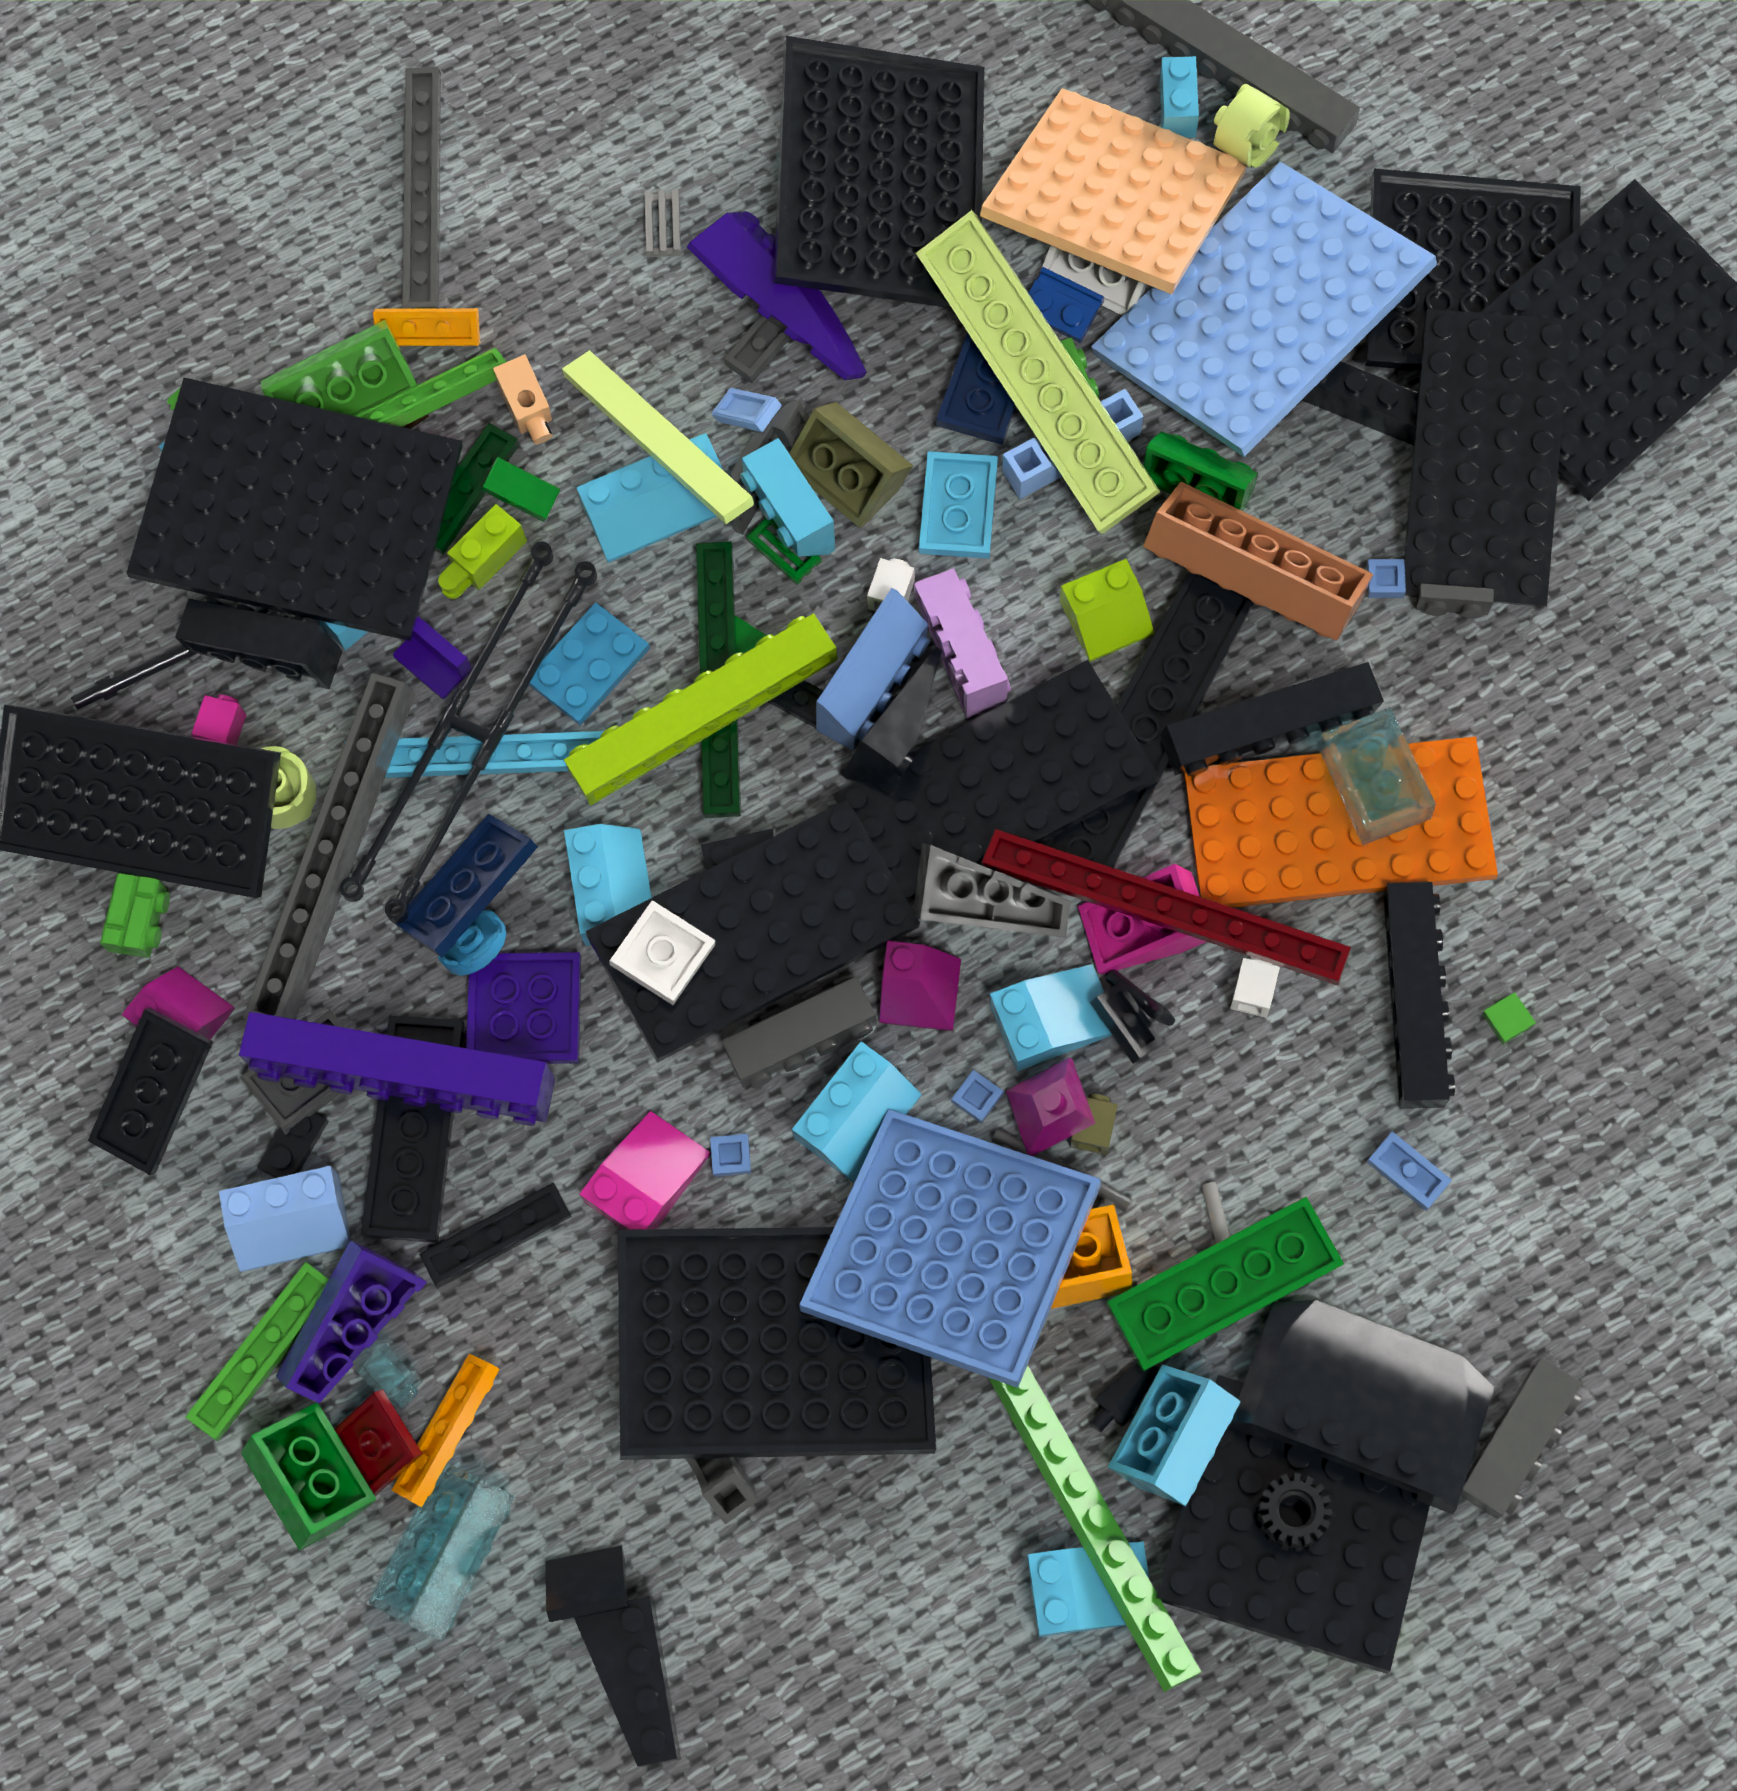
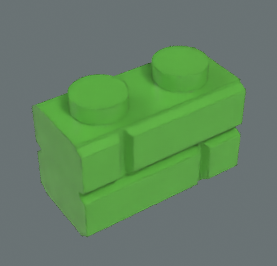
M121 873L117 874L100 944L108 952L150 958L152 949L158 948L162 934L161 927H158L161 913L165 914L170 903V894L166 892L167 888L160 880Z

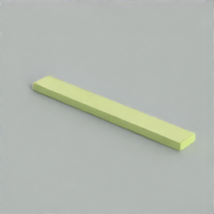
M590 350L562 368L564 377L725 524H728L754 505L752 496Z

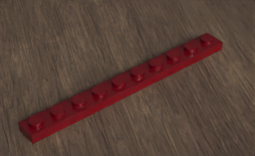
M997 829L993 833L982 861L984 867L1337 986L1351 952L1350 946Z

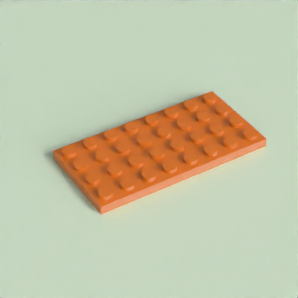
M1476 736L1237 762L1225 766L1221 764L1210 765L1206 771L1194 776H1188L1186 772L1184 773L1199 894L1202 898L1234 908L1383 892L1387 883L1432 882L1433 886L1497 879L1498 871Z

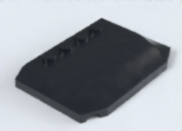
M1318 1300L1273 1302L1238 1398L1241 1402L1228 1427L1266 1441L1268 1436L1415 1493L1417 1494L1415 1500L1453 1515L1458 1506L1495 1387L1463 1356Z

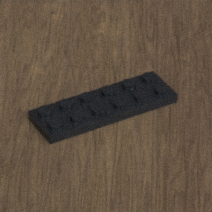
M389 1015L387 1035L462 1048L465 1024L463 1020ZM389 1096L388 1101L378 1100L361 1236L364 1238L438 1243L454 1113L441 1110L439 1108L440 1104L426 1102L425 1107H417L403 1103V1098Z

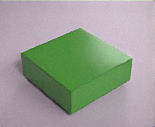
M1515 992L1487 1008L1482 1013L1502 1045L1536 1024Z

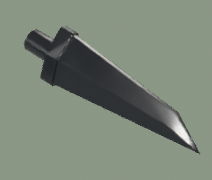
M1171 1357L1143 1372L1136 1362L1107 1389L1099 1393L1094 1401L1101 1410L1089 1422L1091 1426L1100 1433L1112 1420L1123 1427L1151 1387L1162 1364L1166 1365Z

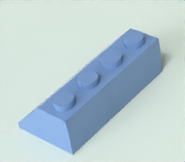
M890 589L816 702V730L852 751L855 750L858 743L863 740L874 726L872 722L877 714H883L893 700L892 691L897 684L902 686L906 682L912 669L909 665L915 656L918 658L922 657L930 642V639L927 638L928 623L897 590Z

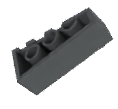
M922 843L913 908L915 918L1066 938L1070 900L935 846Z

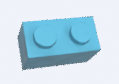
M1196 56L1162 57L1160 70L1161 126L1163 129H1169L1186 138L1196 137L1199 118Z

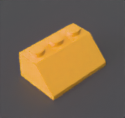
M1114 1204L1091 1209L1051 1309L1120 1295L1132 1288V1271Z

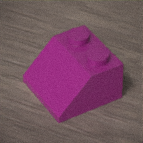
M177 966L146 984L121 1015L136 1028L144 1009L151 1007L211 1040L235 1010V1007Z

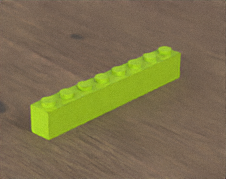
M813 613L806 618L800 616L787 625V629L775 636L770 634L763 637L757 642L755 648L744 654L742 652L734 654L726 660L725 665L714 672L706 671L700 674L694 680V683L683 690L675 689L669 692L663 698V702L651 709L650 707L640 709L632 716V720L620 727L616 725L606 729L600 735V739L589 745L582 744L574 748L569 753V757L564 759V762L589 805L597 803L733 721L838 660L837 648L816 615Z

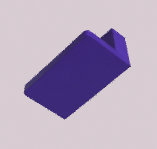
M419 616L416 620L411 641L406 640L393 653L396 661L441 699H445L472 670L468 658Z

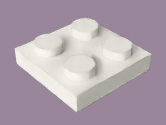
M651 901L610 959V965L674 1005L715 946V940L656 902Z

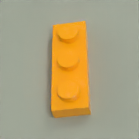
M478 308L375 309L373 311L374 325L386 320L399 346H478L480 344Z

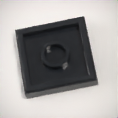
M622 1545L545 1561L546 1612L549 1622L628 1606L625 1556Z

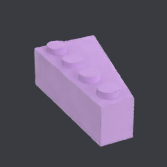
M953 568L915 582L914 597L924 620L928 623V630L935 646L942 650L940 658L966 719L984 714L1007 702V692L1011 691L1010 683L997 658L992 641L988 640L981 615L978 609H973L969 601L971 594L965 579L959 580Z

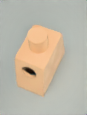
M524 354L494 367L493 370L498 389L520 434L528 431L534 444H541L551 439L553 434L548 425V422L552 421L550 408L526 355Z

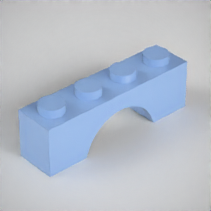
M1126 389L1101 401L1127 442L1141 435L1144 416ZM1035 438L1003 454L1002 472L1019 499L1062 477L1039 440Z

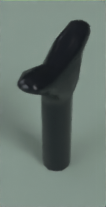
M1114 969L1108 974L1106 981L1112 986L1122 981L1140 1008L1150 1018L1166 1026H1172L1175 1023L1173 1015L1162 1004L1143 992L1117 970Z

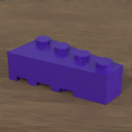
M351 1240L276 1377L287 1389L320 1403L354 1365L352 1362L359 1354L375 1342L378 1338L377 1334L392 1317L395 1319L405 1308L403 1305L415 1291L419 1292L427 1281L416 1272Z

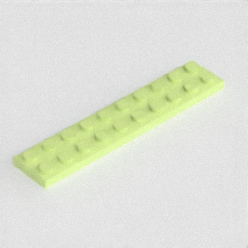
M972 210L916 253L1100 533L1104 534L1160 493V490Z

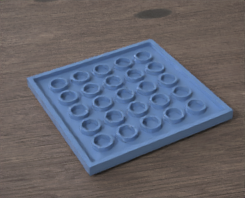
M888 1109L799 1304L800 1310L1018 1388L1101 1187V1179Z

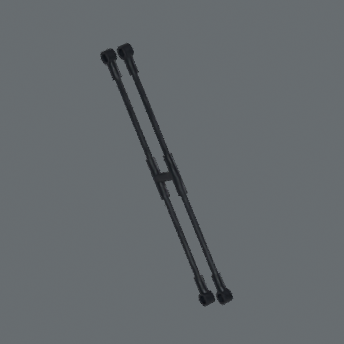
M537 542L532 546V558L520 578L521 583L463 686L457 689L450 704L447 706L427 742L429 746L367 855L362 856L352 876L341 882L340 892L347 901L357 902L363 897V885L376 863L375 858L434 753L436 750H440L451 729H454L482 742V745L472 761V769L413 874L407 877L397 897L391 899L385 905V914L391 922L398 924L408 918L409 909L407 907L420 885L419 880L480 771L485 770L488 761H490L514 718V710L572 607H576L586 587L596 582L597 572L591 562L583 561L575 567L576 578L563 600L565 602L506 708L501 710L493 726L488 730L459 715L470 697L469 692L528 587L533 586L543 566H547L553 561V551L547 542ZM542 550L548 552L545 557L540 558L536 556ZM585 570H589L592 572L591 575L584 578L580 576V574ZM349 886H358L354 894L346 893ZM394 907H403L401 914L398 916L391 915Z

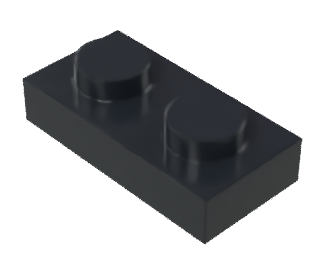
M1122 981L1090 1002L1133 1064L1164 1043L1162 1037Z
M314 1113L309 1118L306 1116L286 1135L279 1128L258 1163L257 1168L274 1178L299 1173L329 1121Z

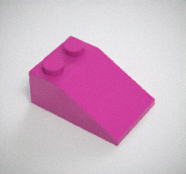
M1177 864L1170 865L1143 877L1199 896L1192 872ZM1090 902L1078 906L1098 973L1101 975L1109 973L1114 969L1120 970L1180 954L1206 943V941Z
M650 1111L605 1159L579 1195L585 1204L623 1230L657 1229L709 1158L711 1152Z

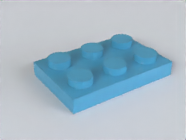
M595 602L542 660L529 686L581 726L649 651L650 645Z

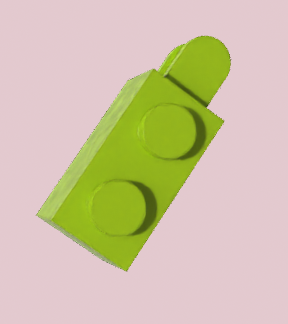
M497 504L447 552L451 564L438 578V583L446 598H459L471 585L480 590L527 542L522 525Z

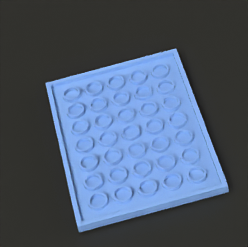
M1280 161L1210 230L1173 294L1151 287L1138 300L1137 304H1134L1091 348L1096 357L1245 457L1437 265L1436 256Z

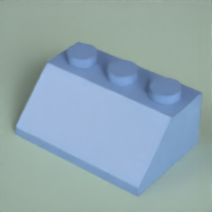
M331 1166L219 1191L224 1227L240 1272L347 1248L351 1241L340 1176Z

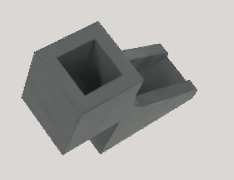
M734 1458L686 1459L699 1482L703 1497L725 1524L757 1502L754 1483Z

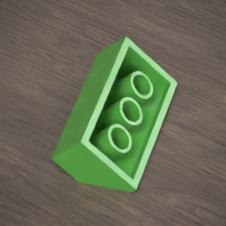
M386 320L261 381L262 391L265 396L351 416H356L418 385Z

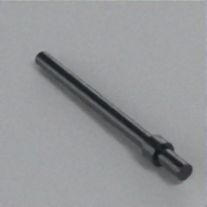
M266 608L256 610V612L267 614L269 611ZM181 645L113 678H110V676L96 681V686L71 697L77 710L102 698L105 701L119 695L117 691L198 653L188 651Z

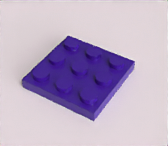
M580 952L499 953L484 968L469 974L466 1048L543 1061L547 1064L579 1063L582 960Z

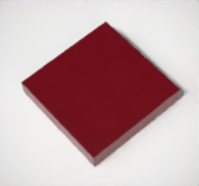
M383 1389L371 1394L334 1428L375 1496L423 1455Z

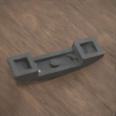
M793 400L778 410L764 431H757L750 439L734 467L731 478L746 490L754 501V505L730 521L735 531L743 535L759 508V504L753 496L755 491L750 493L741 480L740 474L743 473L742 458L777 438L780 439L783 445L792 448L809 419L800 401Z

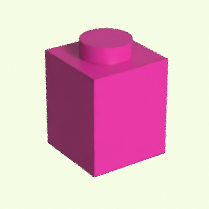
M205 695L191 735L192 737L237 745L247 715L239 705V702L230 696L218 695L215 698Z

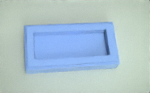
M730 388L713 410L712 416L720 423L763 432L782 405L776 397Z

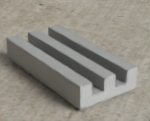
M673 189L672 193L666 194L665 190H658V194L645 191L647 258L681 256L680 197L678 189ZM666 202H672L673 247L667 248ZM653 203H658L660 248H654Z

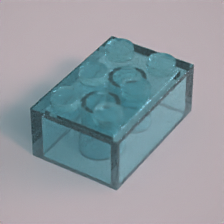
M1391 707L1321 734L1320 753L1362 845L1432 818L1436 803Z

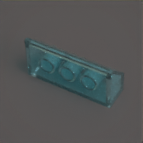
M447 1463L435 1484L432 1494L427 1497L422 1507L418 1506L369 1604L401 1622L443 1641L447 1631L454 1624L456 1613L464 1597L473 1586L474 1578L484 1558L491 1550L492 1542L502 1522L509 1515L510 1506L515 1496Z

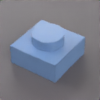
M1368 559L1367 571L1373 574L1367 588L1368 598H1404L1406 593L1404 559Z
M973 1070L952 1097L951 1103L982 1124L1004 1095V1091Z
M748 1134L710 1137L714 1177L751 1174Z

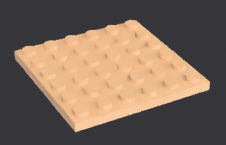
M1062 88L983 203L980 217L1173 294L1244 176L1247 166L1230 154Z

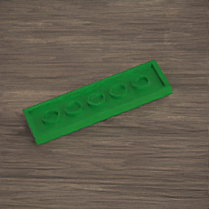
M1306 1196L1108 1300L1105 1304L1139 1368L1143 1372L1344 1265V1262Z

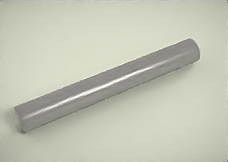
M1216 1182L1203 1184L1202 1190L1217 1244L1230 1237L1217 1184Z

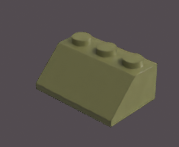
M837 402L814 408L789 453L811 488L859 528H862L899 491L913 467L909 461Z

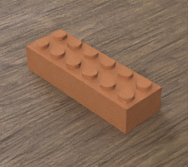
M1183 482L1177 485L1156 512L1143 545L1144 548L1153 551L1160 558L1169 559L1185 567L1193 574H1200L1216 582L1224 589L1233 590L1249 598L1257 605L1266 606L1282 614L1284 618L1290 621H1297L1313 629L1320 636L1329 637L1336 641L1359 608L1373 577L1372 573Z

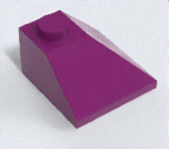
M887 941L879 1023L953 1031L961 959L923 944Z
M1070 1057L1006 1090L1027 1155L1034 1156L1096 1124L1073 1059Z

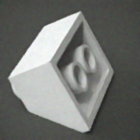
M1051 245L1042 268L1045 267L1104 296L1102 306L1120 315H1124L1134 304H1137L1138 300L1150 288V285Z

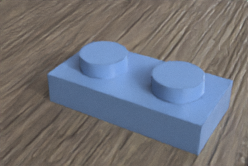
M1393 1131L1367 1161L1371 1167L1425 1211L1430 1208L1452 1181V1179Z

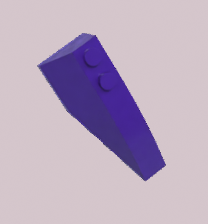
M747 211L726 213L689 242L687 248L734 294L741 299L746 295L760 305L757 312L766 319L773 317L787 326L784 331L785 334L794 341L797 340L803 344H810L812 346L810 353L841 378L852 380L863 378L866 375L867 371L849 335L821 291L774 283L776 236L767 233L759 225L760 221L756 216Z

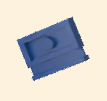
M1045 267L1041 269V274L1029 291V295L1051 328L1068 338L1072 337L1073 340L1079 343L1084 339L1097 315V311L1104 303V296Z

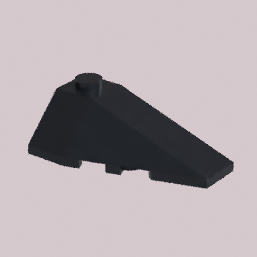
M935 647L863 738L841 776L847 780L887 784L895 773L899 776L904 774L914 760L909 754L917 742L942 650Z

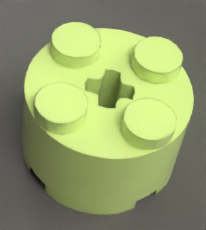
M1244 84L1238 90L1236 97L1229 106H1222L1216 113L1214 124L1218 127L1213 144L1224 153L1230 154L1250 168L1251 165L1255 168L1260 167L1280 144L1275 138L1279 130L1284 133L1286 132L1290 119L1289 109L1256 88Z
M278 746L261 748L281 752L277 779L278 788L276 787L271 828L285 829L306 820L312 813L317 795L316 784L303 761L289 750Z

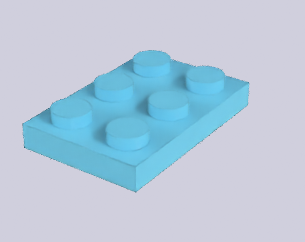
M928 451L919 554L990 559L998 456Z

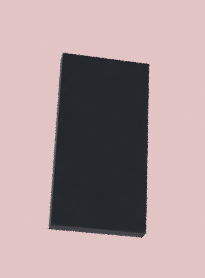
M151 1007L144 1009L88 1141L148 1175L155 1174L213 1041Z

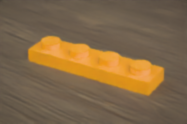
M468 1354L417 1444L423 1455L400 1474L391 1491L420 1507L424 1505L427 1497L432 1494L435 1484L447 1462L453 1457L455 1448L466 1428L472 1423L483 1398L492 1388L494 1379L500 1370L499 1368L472 1354Z

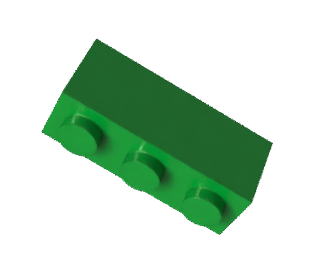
M1163 431L1156 435L1146 448L1144 468L1159 490L1171 494L1177 485L1183 482L1244 511L1255 489L1258 472L1253 471L1247 464L1230 461L1221 457L1212 449H1202L1188 443L1180 435H1170Z
M317 1402L251 1435L241 1451V1455L299 1551L334 1533L377 1500Z

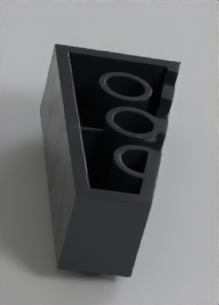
M208 597L203 598L202 601L188 598L175 636L188 651L234 663L236 657H238L241 663L252 667V669L266 672L267 666H270L274 670L285 674L286 678L301 682L302 676L313 678L317 682V687L330 689L343 652L322 629L321 623L312 618L300 617V620L289 619L285 614L269 610L267 614L259 613L255 609L243 604H236L235 607L224 606L220 601Z
M648 1596L627 1601L628 1606L574 1617L637 1767L680 1760L681 1754L654 1599Z

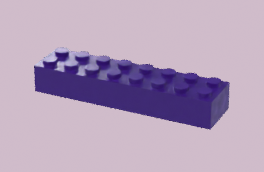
M249 1012L239 1056L249 1065L248 1068L258 1073V1078L266 1081L279 1082L280 1077L294 1079V1084L306 1088H315L316 1083L330 1085L331 1091L341 1094H352L353 1090L367 1092V1097L376 1100L388 1101L389 1096L403 1098V1103L417 1107H425L426 1102L440 1104L439 1108L441 1110L452 1113H462V1108L476 1110L477 1116L496 1120L499 1118V1115L511 1116L514 1122L528 1126H534L536 1121L547 1122L556 1080L547 1063L543 1061Z

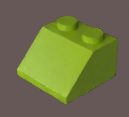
M1127 559L1061 585V606L1089 662L1155 634L1142 589Z

